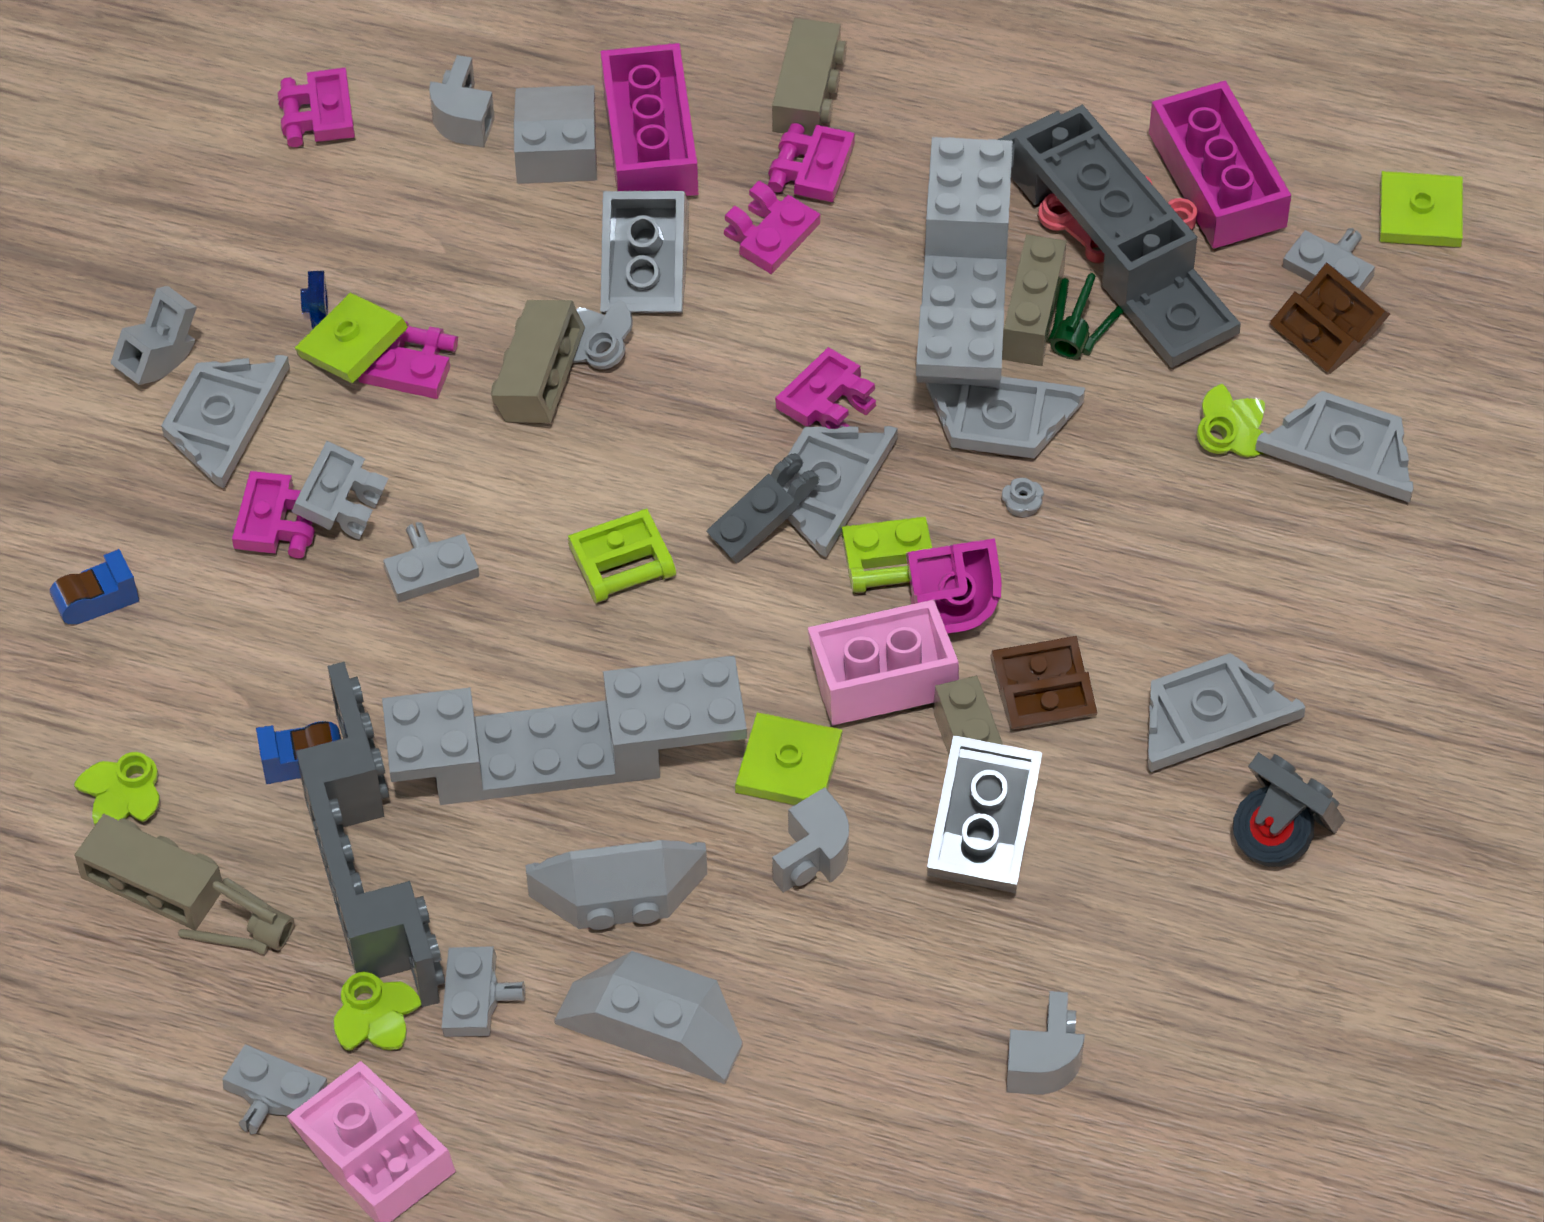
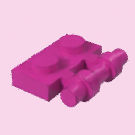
M346 68L306 72L308 84L296 85L295 79L290 77L280 81L281 90L278 92V104L284 113L281 119V130L283 135L286 136L289 146H300L303 143L302 135L305 131L314 130L315 142L355 137ZM302 104H310L311 111L299 112V108Z
M792 123L788 132L784 133L778 145L780 153L778 158L772 161L768 175L770 179L767 186L773 192L779 193L783 190L785 183L791 180L795 181L794 194L833 202L855 144V133L816 125L813 135L808 136L803 135L805 129L801 124ZM800 154L805 155L802 163L794 161V158Z
M405 321L408 328L358 378L359 383L438 399L450 370L449 357L440 356L439 352L440 350L455 352L458 346V336L445 334L443 329L431 326L428 330L412 327ZM405 342L423 345L422 352L403 348Z
M250 471L232 537L234 549L276 554L279 540H285L290 542L288 554L291 557H304L306 547L312 544L315 530L312 527V521L297 515L296 521L284 520L287 509H293L301 490L293 489L292 475Z

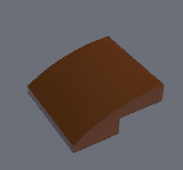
M1326 262L1301 294L1294 291L1269 324L1326 372L1331 374L1377 331L1389 317L1390 313Z
M1077 636L992 650L990 657L1011 730L1097 715L1098 712L1089 672H1085Z

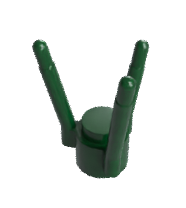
M1094 273L1088 274L1073 313L1066 320L1063 319L1069 279L1062 278L1053 329L1048 337L1052 350L1061 357L1078 359L1082 353L1090 355L1096 342L1124 312L1118 305L1090 335L1089 325L1081 318L1096 278Z

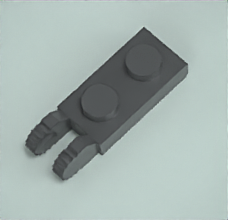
M791 453L784 457L782 461L774 466L771 475L767 474L706 530L735 563H739L800 507L798 504L817 487L820 480L819 476L814 471L808 470L800 474V477L790 484L787 492L783 488L803 466V459L798 454Z

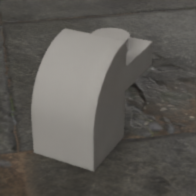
M457 55L452 69L445 71L442 83L430 82L429 93L433 123L442 136L453 142L484 148L495 119L492 92L473 89L475 82L472 57Z
M169 286L157 288L145 323L122 328L110 364L138 385L164 378L185 360L194 345L195 339L188 334L197 307Z
M824 787L788 809V833L796 843L772 857L773 881L783 893L795 885L802 886L808 883L819 870L831 883L842 873L847 864L849 855L848 819L842 807Z
M1049 991L1047 1032L1010 1029L1006 1093L1033 1095L1052 1093L1068 1085L1079 1072L1083 1057L1085 1034H1075L1076 1010H1067L1068 992Z

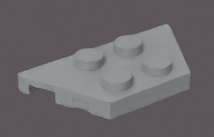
M276 355L275 362L250 364L249 358L234 359L227 363H219L217 361L196 363L161 425L163 436L217 486L224 488L290 367L288 356Z
M1002 376L1000 386L926 383L952 448L1035 458L1083 404L1085 387Z
M1321 391L1308 400L1305 407L1296 409L1284 417L1281 426L1270 434L1263 432L1257 439L1256 451L1406 502H1410L1414 487L1413 482L1409 478V458L1407 447L1403 443L1404 429L1402 418Z
M858 426L840 427L838 429L805 427L788 455L796 453L803 459L804 463L800 468L801 470L783 486L785 491H788L790 484L800 477V474H803L804 471H814L820 480L817 487L798 504L800 507L787 519L820 555L827 557L842 532V527L848 522L896 442L898 428L884 426V433H858Z
M1231 653L1152 680L1149 704L1148 769L1152 772L1304 717L1306 707L1297 698L1291 702L1275 691V683L1262 674L1252 672L1246 663Z

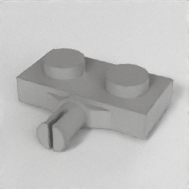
M1348 228L1337 244L1327 242L1305 230L1283 258V268L1310 282L1327 262L1362 291L1374 277L1375 266L1351 253L1358 242L1362 240L1361 234L1357 230L1354 233L1353 228Z
M421 522L415 523L416 531L413 524L406 528V532L413 545L410 551L383 559L385 572L398 603L479 577V568L465 534L430 543L424 530V525Z
M494 946L448 948L441 1027L444 1037L490 1036L491 1017L498 1001H525L524 981L497 982Z
M246 1044L222 1079L224 1090L243 1097L251 1104L239 1122V1126L245 1132L249 1130L250 1134L257 1133L267 1114L287 1116L327 1086V1078Z

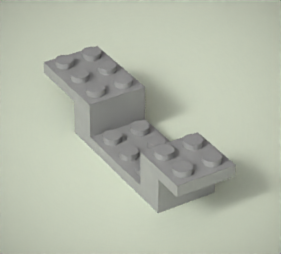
M932 137L922 305H920L916 363L917 382L1000 386L1013 141Z
M735 655L603 671L605 701L474 716L471 687L382 698L391 782L436 777L440 805L660 778L659 749L747 739V727Z

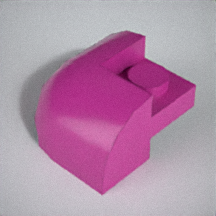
M995 538L906 552L912 596H910L911 604L934 600L947 634L966 631L980 626L993 614L1001 598L1002 587Z

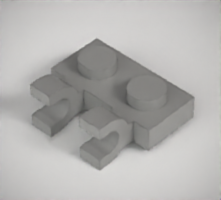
M326 441L293 506L292 513L331 530L334 522L337 521L345 533L360 540L373 509L361 504H354L346 500L350 490H353L361 502L375 509L389 478L362 469L365 458Z

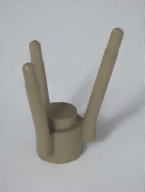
M225 878L223 883L215 881L213 888L253 913L247 925V932L253 934V939L198 930L180 929L178 931V935L181 938L251 949L265 955L269 947L278 951L284 947L293 930L294 918L274 909L241 885H238L229 878Z

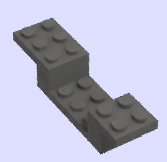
M1083 104L1063 114L1056 111L997 139L1013 141L1011 178L1032 203L1036 205L1044 201L1049 194L1054 193L1103 251L1105 257L1102 286L1171 368L1240 334L1241 323L1194 269L1198 237Z
M345 662L329 665L327 668L335 714L343 739L298 750L296 755L306 805L355 973L369 972L378 978L411 970L422 1008L438 1004L440 1000L437 985L445 984L440 964L441 954L435 934L431 935L428 924L430 919L424 897L415 898L410 881L364 893L359 872L356 873L350 840L348 835H345L343 827L384 817L382 799L389 798V793L384 777L385 768L379 748H375L373 740L375 737L369 713L364 711L362 704L364 699L358 677L349 678Z

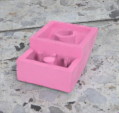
M362 1061L358 1062L287 1115L291 1125L320 1162L375 1222L393 1221L456 1172L448 1149L420 1124L417 1113Z

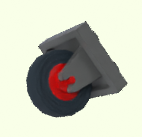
M1258 752L1248 767L1263 788L1251 792L1240 802L1234 815L1233 834L1238 847L1251 861L1265 867H1283L1297 861L1308 850L1314 837V821L1333 834H1336L1345 819L1337 808L1340 803L1332 797L1334 793L1313 778L1306 784L1303 782V778L1295 772L1297 769L1280 756L1274 754L1271 759H1268Z

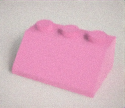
M934 600L808 627V636L820 693L832 726L934 703L935 685L959 680V662Z

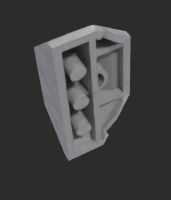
M658 840L570 851L548 858L542 863L525 865L529 897L578 929L592 928L602 930L612 925L631 922L649 924L658 919L669 918L707 875L706 844L702 842L689 844L684 841Z
M634 951L574 981L555 1018L556 1025L722 1084H726L743 1047L741 1037L717 980Z

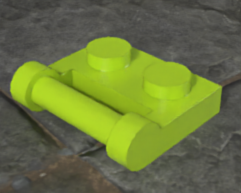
M647 508L568 535L569 547L587 582L589 592L595 603L607 600L608 594L661 576L664 580L676 576L673 559ZM651 554L655 560L606 578H602L600 572Z
M926 516L842 527V541L853 594L866 592L868 587L910 582L908 566L864 571V569L907 564L906 552L932 548Z

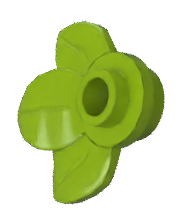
M1223 384L1212 388L1203 399L1202 410L1204 418L1197 427V439L1201 446L1214 454H1224L1232 451L1246 458L1264 454L1255 449L1259 435L1264 432L1258 428L1263 419L1265 401L1252 398L1233 400L1230 392ZM1210 431L1219 432L1223 439L1214 437Z
M140 752L127 753L117 763L109 761L98 762L85 770L74 783L77 790L96 797L92 810V818L95 825L103 814L117 820L121 818L126 819L131 814L135 819L145 822L155 813L159 804L160 796L154 786L158 779L156 764L150 757ZM133 774H142L137 778H130V776H132Z
M369 972L353 974L341 989L343 1006L334 1017V1031L337 1040L347 1051L356 1048L366 1039L372 1045L384 1050L400 1049L407 1035L403 1015L415 1011L422 1005L418 994L411 986L401 981L383 982L380 978ZM363 993L372 995L369 999L357 1000V997Z

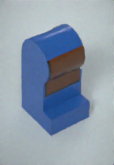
M120 549L103 555L104 563L81 571L80 574L65 575L52 584L50 595L65 623L75 625L84 623L140 602L134 576Z
M318 721L303 728L276 732L273 725L256 728L266 784L301 778L296 751L340 740L341 736L338 726L332 722Z

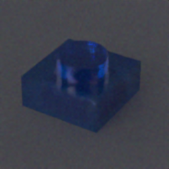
M324 270L308 271V288H301L300 291L302 313H310L312 329L328 315V291Z

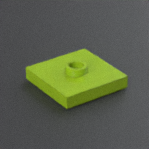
M1382 171L1380 179L1379 242L1461 247L1463 239V176Z
M350 292L295 349L300 358L350 383H354L408 326L403 317Z
M757 712L735 783V793L796 805L824 787L828 790L842 741V729Z

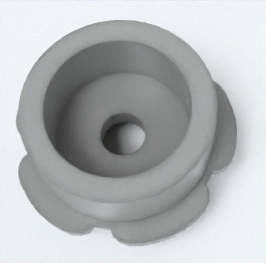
M1016 478L1011 481V485H1006L1003 488L1002 499L1006 502L1007 510L1014 516L1022 518L1032 516L1042 505L1041 497H1043L1044 491L1037 482H1032L1027 478Z

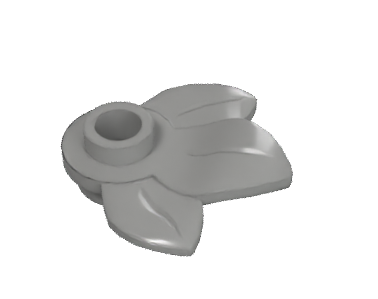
M618 300L608 309L605 315L589 309L578 308L577 312L585 329L573 363L588 362L596 369H608L615 366L624 356L625 343L623 340L632 329L633 319L628 306L622 300Z

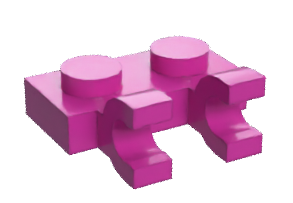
M759 180L749 190V195L754 200L748 205V210L765 219L756 227L753 225L750 217L742 209L734 205L725 215V221L729 225L724 230V235L733 241L741 243L739 255L772 275L820 225L821 214L789 194L782 201H779L772 189Z
M828 347L775 397L776 409L806 427H810L816 420L820 422L822 427L829 429L850 427L842 422L849 415L848 409L839 404H834V402L842 395H845L850 404L866 416L876 406V400L869 396L875 390V384L865 378H860V365Z

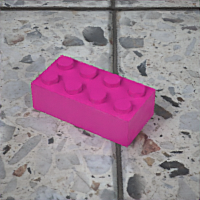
M680 43L601 51L602 82L617 191H684L686 196L698 195L697 158Z
M1226 80L1152 101L1149 135L1184 198L1195 204L1197 208L1196 220L1212 249L1287 227L1292 195Z

